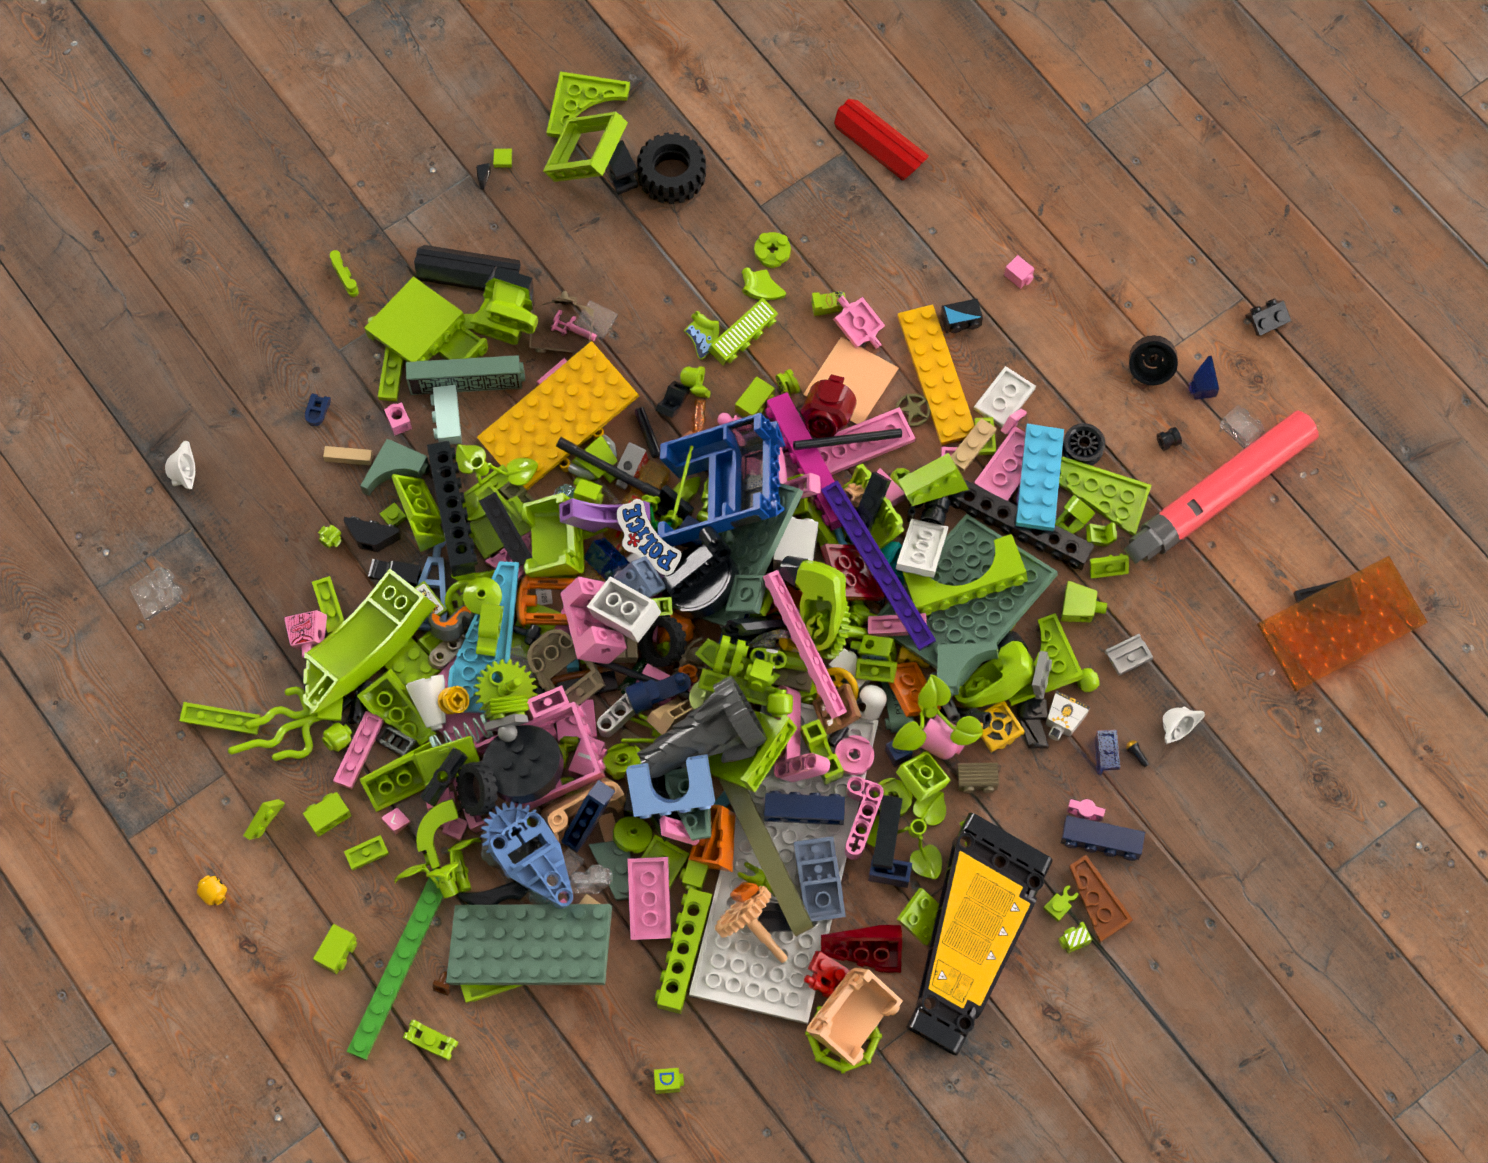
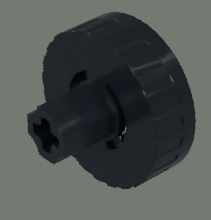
M1152 335L1141 338L1135 342L1129 352L1131 374L1137 381L1145 385L1155 386L1169 381L1178 368V356L1175 346L1171 341L1162 336Z

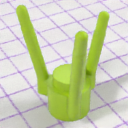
M639 714V717L646 721L648 717L643 714ZM634 717L630 718L633 722L652 728L651 736H654L655 739L661 736L650 723ZM623 738L621 742L654 743L655 739Z

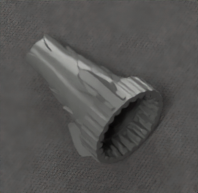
M731 675L713 685L715 692L700 707L691 711L685 719L673 725L672 730L656 738L652 745L637 752L641 763H648L651 778L663 776L680 766L685 768L686 759L691 756L708 754V757L723 753L721 757L723 764L755 756L757 747L765 743L767 737L750 703Z

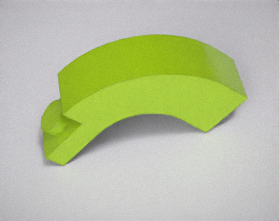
M453 798L431 808L423 817L417 831L416 842L418 852L427 851L424 854L427 865H431L432 869L441 865L434 845V835L437 828L443 823L459 818Z

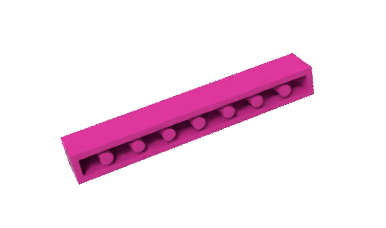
M786 392L767 400L765 412L769 419L777 420L785 443L784 448H788L792 464L796 463L798 467L797 473L819 475L821 489L835 482L817 448L793 449V441L812 438L789 394ZM823 494L814 495V506L817 510L821 511V518L824 524L828 525L831 531L842 527Z

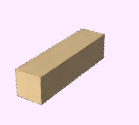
M325 446L323 458L325 462L372 466L373 453L372 450Z

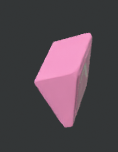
M398 808L382 817V821L395 835L411 822Z

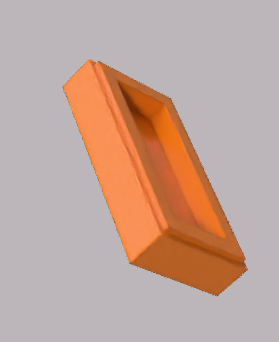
M742 882L730 893V896L735 901L745 902L760 889L754 883Z

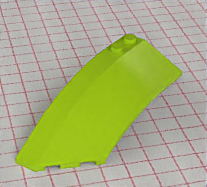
M389 569L367 598L337 629L311 650L304 652L306 669H304L303 684L306 686L303 702L317 713L355 690L382 668L406 644L436 607V604Z

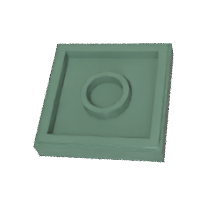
M735 575L725 611L733 614H759L766 590L763 579L765 575Z

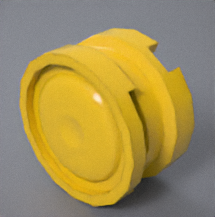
M461 686L444 688L438 695V705L445 714L462 713L469 706V694Z

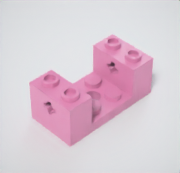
M577 577L561 592L577 659L609 664L626 649L623 634L615 630L604 629L603 623L593 618L587 608V605L605 582Z

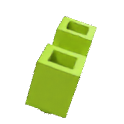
M817 719L801 726V736L809 753L826 757L830 761L828 772L820 775L824 784L827 785L843 778L844 770L836 753L833 754L830 749L827 734L820 720Z

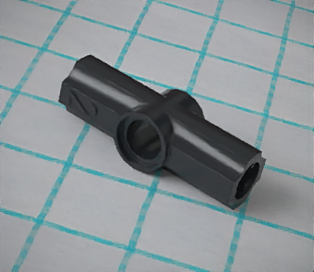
M454 747L440 768L434 772L433 778L420 797L428 804L435 806L448 786L454 782L455 776L468 759V756ZM443 771H445L448 774V780L446 782H442V780L440 779V775Z

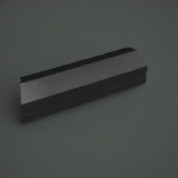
M429 245L417 248L414 260L416 275L420 281L485 291L487 278L496 266L519 273L521 266L520 260Z
M781 614L731 619L721 628L722 636L731 637L730 643L736 645L738 639L746 641L745 645L747 646L779 643L777 634L760 640L762 641L760 643L751 641L770 631L788 630L787 626L783 623Z

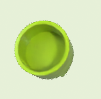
M1073 495L1063 507L1065 510L1055 521V525L1075 534L1083 529L1095 512ZM1072 515L1076 519L1068 527L1064 522Z

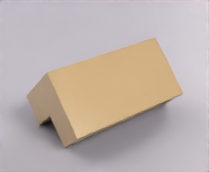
M677 697L653 710L646 721L663 735L672 730L673 725L685 719L694 709L691 707L688 699L682 701Z

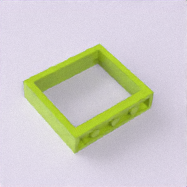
M617 112L568 119L543 172L554 182L603 176L628 122ZM605 130L591 159L568 162L582 133Z

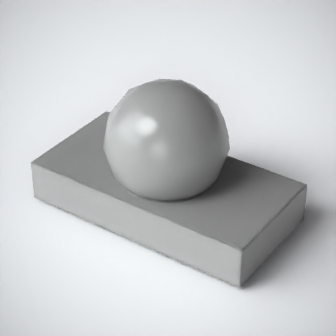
M513 714L492 720L484 724L485 731H498V736L502 741L511 742L517 736L516 726L528 723L527 715Z

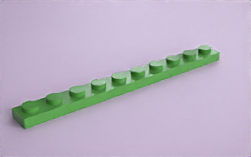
M430 877L348 1047L347 1053L365 1061L373 1048L443 899L440 888L436 887V884Z

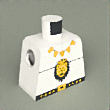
M1056 691L1046 721V725L1052 728L1048 736L1055 741H1059L1062 733L1066 736H1071L1087 716L1090 707Z

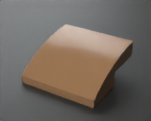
M847 683L836 689L847 710L842 715L832 719L826 711L821 696L812 702L817 718L820 720L827 735L852 724L862 717L851 686Z

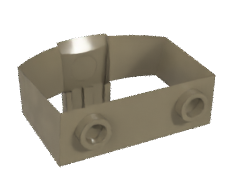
M563 291L561 296L559 295L557 298L552 299V302L540 305L543 306L555 302V304H572L573 306L581 307L592 317L588 343L591 342L594 310L583 305H577V297H570L567 291ZM530 334V348H535V352L546 353V350L572 352L573 356L579 352L574 350L531 346L532 334Z

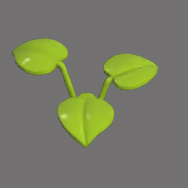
M458 444L456 449V462L459 470L464 474L475 472L480 488L483 487L481 476H486L490 468L504 476H509L508 480L512 485L522 486L532 479L538 467V463L532 459L517 458L507 464L508 472H504L485 461L486 453L480 446ZM476 492L468 494L465 497V503H463V508H467V520L469 521L478 520L486 516L479 503L480 499L475 494Z
M930 675L918 696V706L921 710L919 713L920 726L914 721L905 724L896 734L892 746L895 749L907 751L921 747L926 740V733L922 730L924 728V717L932 718L936 714L953 729L950 739L957 745H969L977 741L983 734V729L979 720L972 716L961 718L956 726L949 722L937 706H943L949 702L951 691L943 680Z
M940 791L922 801L916 800L913 806V814L921 819H915L909 827L900 829L897 833L898 835L908 831L911 837L918 838L920 850H915L911 854L909 862L912 863V870L916 874L933 880L937 879L940 875L942 856L934 845L929 844L924 848L922 847V835L926 831V824L935 826L940 824L945 818L946 805L944 793ZM880 815L875 817L866 842L874 848ZM859 827L860 834L866 833L863 827Z
M467 839L447 849L450 852L451 864L445 865L441 869H435L430 872L426 867V863L418 864L404 870L394 879V882L396 883L400 878L411 876L417 872H426V877H430L436 884V887L440 888L444 898L454 896L459 893L455 883L457 881L455 868L459 864L454 863V854L473 842L481 843V839Z

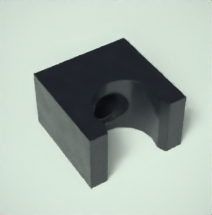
M621 140L618 142L605 169L618 195L639 187L634 173L638 172L637 167L624 141Z

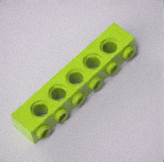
M689 888L688 893L683 894L681 905L684 908L682 913H678L676 924L679 925L677 932L673 931L670 942L673 944L672 951L667 952L665 960L668 966L666 970H662L660 982H663L661 990L657 989L654 1001L657 1002V1008L678 1014L682 1012L712 902V894ZM695 908L699 913L696 916H691L688 914V911ZM690 927L694 932L691 935H685L683 930ZM682 946L689 949L686 954H680L677 950ZM675 966H681L683 971L680 974H676L672 969ZM668 986H677V992L669 993L667 991Z

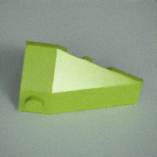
M389 669L357 695L369 712L374 715L376 714L385 720L386 723L400 730L401 733L416 740L419 745L424 744L429 740V737L437 734L436 731H431V728H426L406 687L392 669Z

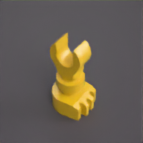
M901 646L897 658L898 663H904L906 659H909V662L915 661L923 668L930 666Z

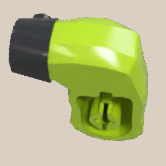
M786 556L780 565L779 573L785 585L795 590H801L803 593L799 614L817 651L826 649L835 640L845 614L846 577L836 568L824 563L811 561L806 558Z
M1009 631L997 645L998 659H992L976 669L964 685L960 686L959 695L954 696L964 707L978 708L1006 701L1020 689L1032 684L1035 673L1034 662L1028 652L1026 643L1017 632Z

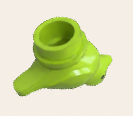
M862 600L851 601V615L849 617L851 623L849 625L860 627L864 622L868 621V616H877L869 612Z

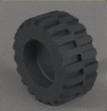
M667 132L662 136L659 134L654 136V140L649 139L645 143L646 146H642L637 157L638 181L640 186H642V190L646 194L649 193L650 198L653 200L657 198L658 202L661 203L665 201L669 202V204H674L677 201L683 203L687 198L688 200L692 199L694 193L698 194L701 187L705 183L706 158L703 154V149L701 146H698V142L694 139L690 140V137L685 134L681 136L680 133L674 132V134H669ZM670 159L679 160L688 167L683 174L676 177H666L655 170L658 164Z

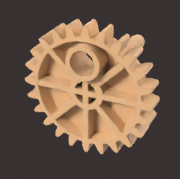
M759 886L760 890L745 902L736 901L735 904H732L731 908L726 910L724 915L720 916L721 919L717 921L715 930L722 938H726L728 935L731 936L733 933H736L740 928L743 929L744 925H747L760 942L764 943L774 956L783 963L788 957L757 919L762 913V909L766 907L765 904L770 901V895H772L765 886Z

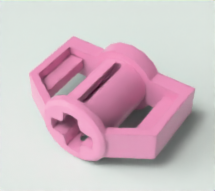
M1071 799L1067 812L1075 815L1077 818L1085 817L1084 819L1101 822L1105 809L1096 807L1095 803L1088 799L1081 802Z

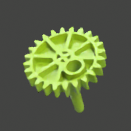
M847 601L838 634L828 648L818 651L820 657L831 660L835 659L836 656H839V651H843V645H846L845 638L863 639L864 635H868L866 628L848 625L851 623V620H849L851 613L848 612L850 606H847Z
M501 659L499 665L496 661H493L492 667L487 664L485 666L486 671L481 670L479 672L482 677H476L475 679L479 684L473 686L475 689H478L473 696H479L480 698L475 703H482L479 710H484L483 705L491 698L527 695L526 699L537 696L538 694L534 693L533 690L538 687L532 685V682L536 679L528 677L531 671L525 673L526 666L524 665L519 668V661L512 665L511 659L506 664ZM492 674L499 675V683L492 680Z

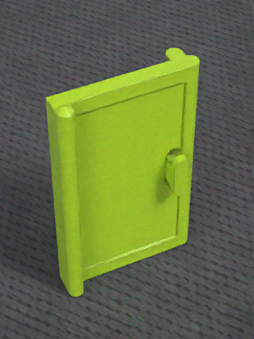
M471 735L415 753L425 781V787L433 778L434 772L440 768L454 747L468 756L465 763L480 761ZM445 771L440 775L442 782L448 780V774Z

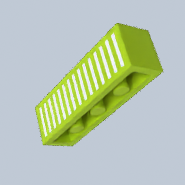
M762 298L710 345L708 351L723 366L727 362L731 364L738 357L736 354L740 350L744 352L751 345L749 342L753 338L757 340L764 333L763 329L766 327L770 328L776 323L775 318L778 313Z

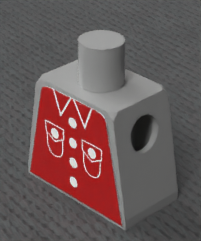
M629 442L617 468L639 479L649 462L647 451ZM618 479L615 485L625 490L628 484Z

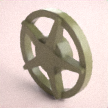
M913 393L906 394L900 398L896 408H899L904 400H908L907 406L900 409L902 412H906V415L909 417L907 422L909 427L920 426L928 420L930 407L925 397ZM910 398H919L922 401L915 403ZM924 403L928 408L927 415L920 411V407ZM918 416L924 418L919 422L911 423L912 418Z

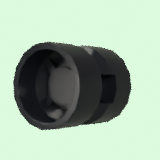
M941 497L925 502L924 507L926 509H923L920 521L944 526L951 501L947 497Z

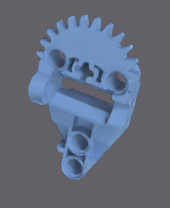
M510 802V807L508 808L505 803H502V810L496 806V814L489 812L488 814L491 819H484L488 826L481 827L482 830L487 832L480 836L487 839V841L482 843V846H488L486 854H491L508 879L512 878L524 887L543 896L544 900H550L555 907L559 909L566 908L573 900V893L561 845L545 820L536 813V809L529 812L530 805L522 809V804H518L515 807L514 802ZM533 818L536 821V827H530L527 824V819ZM513 831L519 832L517 836H511V833ZM537 836L542 847L514 865L508 854L522 846L519 839L525 844ZM500 840L503 843V848L496 849L493 841ZM547 877H554L556 885H548ZM558 894H565L567 902L561 903L558 900Z

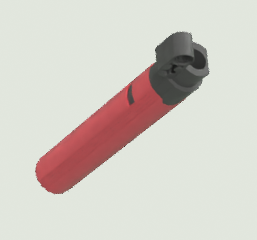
M1294 411L1142 524L1141 531L1131 537L1129 545L1124 548L1126 553L1135 564L1140 560L1147 562L1158 553L1165 554L1317 440L1319 435L1314 421L1304 412Z

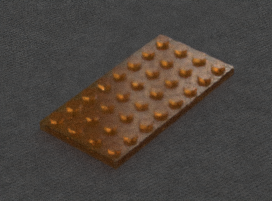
M1387 556L1259 622L1257 626L1296 692L1428 622L1390 556Z

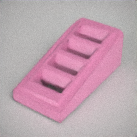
M808 473L783 483L804 491L801 498L821 493L820 477L816 474Z

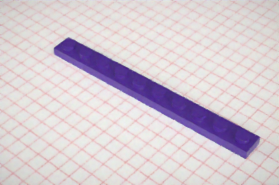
M838 480L822 488L821 493L918 651L935 643V637Z

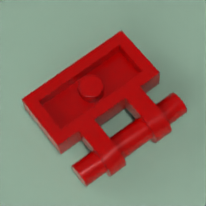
M815 951L808 966V970L813 972L812 977L806 975L804 982L808 984L809 988L814 991H820L822 996L828 999L834 992V987L840 984L850 970L821 951ZM821 978L827 981L825 985L821 983Z

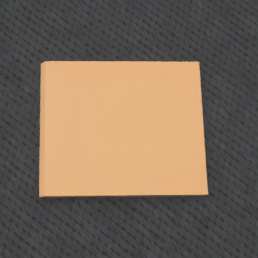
M841 337L803 395L807 396L815 382L824 379L828 380L831 374L844 377L843 384L853 391L857 400V405L850 421L859 424L867 419L899 368L860 346L855 348L849 340Z

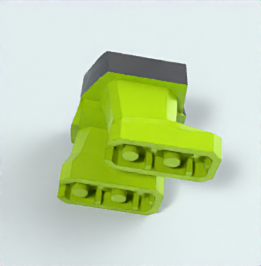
M496 266L490 272L485 283L486 287L483 294L485 300L479 311L471 319L470 323L473 324L471 329L476 333L516 345L520 340L522 332L533 334L538 324V317L531 313L535 305L533 278Z

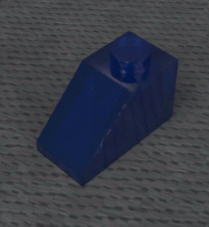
M1212 356L1206 358L1189 383L1190 393H1193L1194 400L1212 398L1218 394L1219 385Z

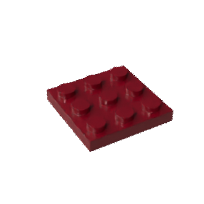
M824 544L820 547L825 564L836 568L846 577V600L880 601L885 598L854 545Z

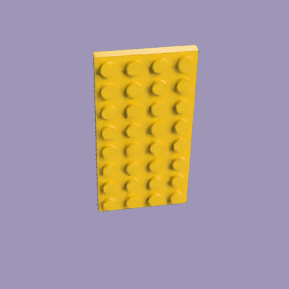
M591 341L478 435L477 438L500 465L503 464L506 469L507 464L517 458H528L538 463L537 470L532 479L527 484L522 485L528 490L570 455L556 447L560 437L580 447L635 401L639 395Z

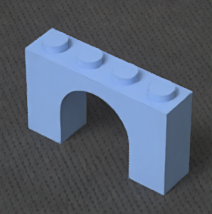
M708 754L687 757L686 766L689 789L685 795L677 799H666L656 793L652 786L648 763L628 766L626 772L634 817L640 816V819H645L657 813L660 816L670 815L671 811L679 810V813L690 812L691 808L698 807L699 810L710 809L711 805L715 803Z

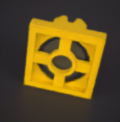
M1005 701L983 711L989 712L992 715L989 724L981 723L983 729L981 738L991 753L997 749H1004L1007 744L1011 745L1016 738L1025 733Z

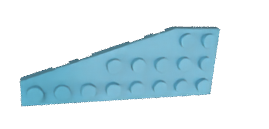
M499 561L491 578L501 588L502 600L499 606H504L496 657L476 654L480 615L475 614L461 649H459L456 655V660L450 668L448 687L461 686L469 694V706L464 711L465 713H485V711L479 710L482 703H475L480 699L479 696H473L478 691L473 686L479 684L475 679L476 677H482L479 672L481 670L486 671L485 666L487 664L492 667L493 661H496L499 665L501 659L504 660L505 664L510 659L519 562ZM492 674V680L499 683V675Z

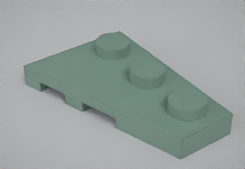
M614 841L589 844V848L615 900H629L628 859H631L630 851L625 852L621 850Z

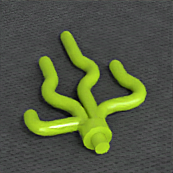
M290 687L284 691L286 696L297 694L303 710L295 712L283 706L274 707L264 716L247 721L245 727L250 729L266 724L277 714H283L298 720L282 725L271 740H251L230 747L228 753L233 755L255 747L273 748L282 741L287 731L302 727L305 748L302 751L284 750L273 754L272 759L279 761L285 758L301 759L308 756L313 749L310 727L313 723L321 720L315 716H310V707L303 702L305 691L300 687Z

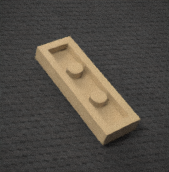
M982 418L951 455L957 468L962 472L967 469L997 430L996 427Z

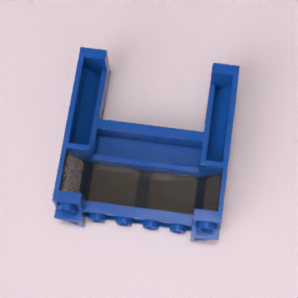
M760 412L660 444V460L679 479L683 476L691 445L694 448L691 453L692 456L686 476L709 470L708 520L677 530H673L665 521L659 522L658 535L668 545L673 547L699 539L700 531L707 526H712L717 533L777 516L785 510L780 504L779 448L784 447L785 443L777 420L770 422Z

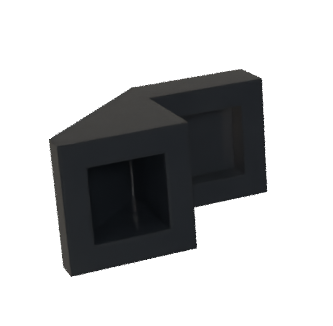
M673 381L668 386L664 399L657 404L655 411L673 418L681 409L691 388Z

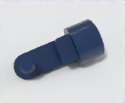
M677 673L658 682H655L653 679L644 683L643 681L625 687V692L633 712L637 715L652 709V705L686 692L691 686V680L687 674Z

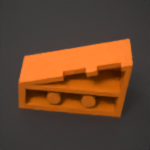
M714 804L710 808L711 838L700 839L696 845H693L689 860L708 865L710 869L733 872L735 813L722 805Z

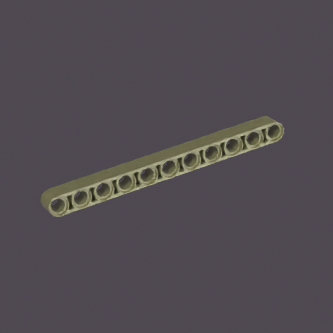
M719 778L792 932L797 937L812 929L814 925L748 789Z

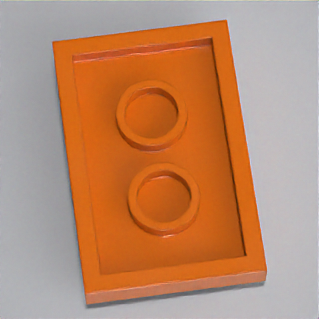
M917 662L897 664L894 683H888L906 717L918 716L921 712L918 706V696L927 681Z

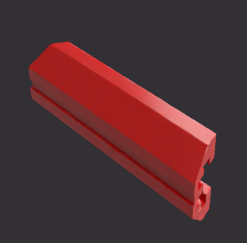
M848 99L838 108L834 121L836 129L902 181L928 158L929 155L858 100Z

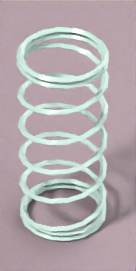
M482 713V715L480 714V717L483 724H485L487 720L485 719V715ZM473 718L477 741L467 724L463 722L466 737L468 736L467 728L477 743H479L480 739L476 724L486 738L493 737L492 731H487L486 735L477 720ZM453 726L456 740H458L457 733L462 738L457 728ZM443 731L446 743H448L447 738L451 742L452 740L447 732ZM436 735L429 737L432 747L438 746L437 742L439 745H442Z

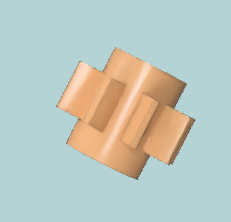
M856 483L848 484V488L843 490L852 505L858 507L865 490L862 488V485L856 486Z

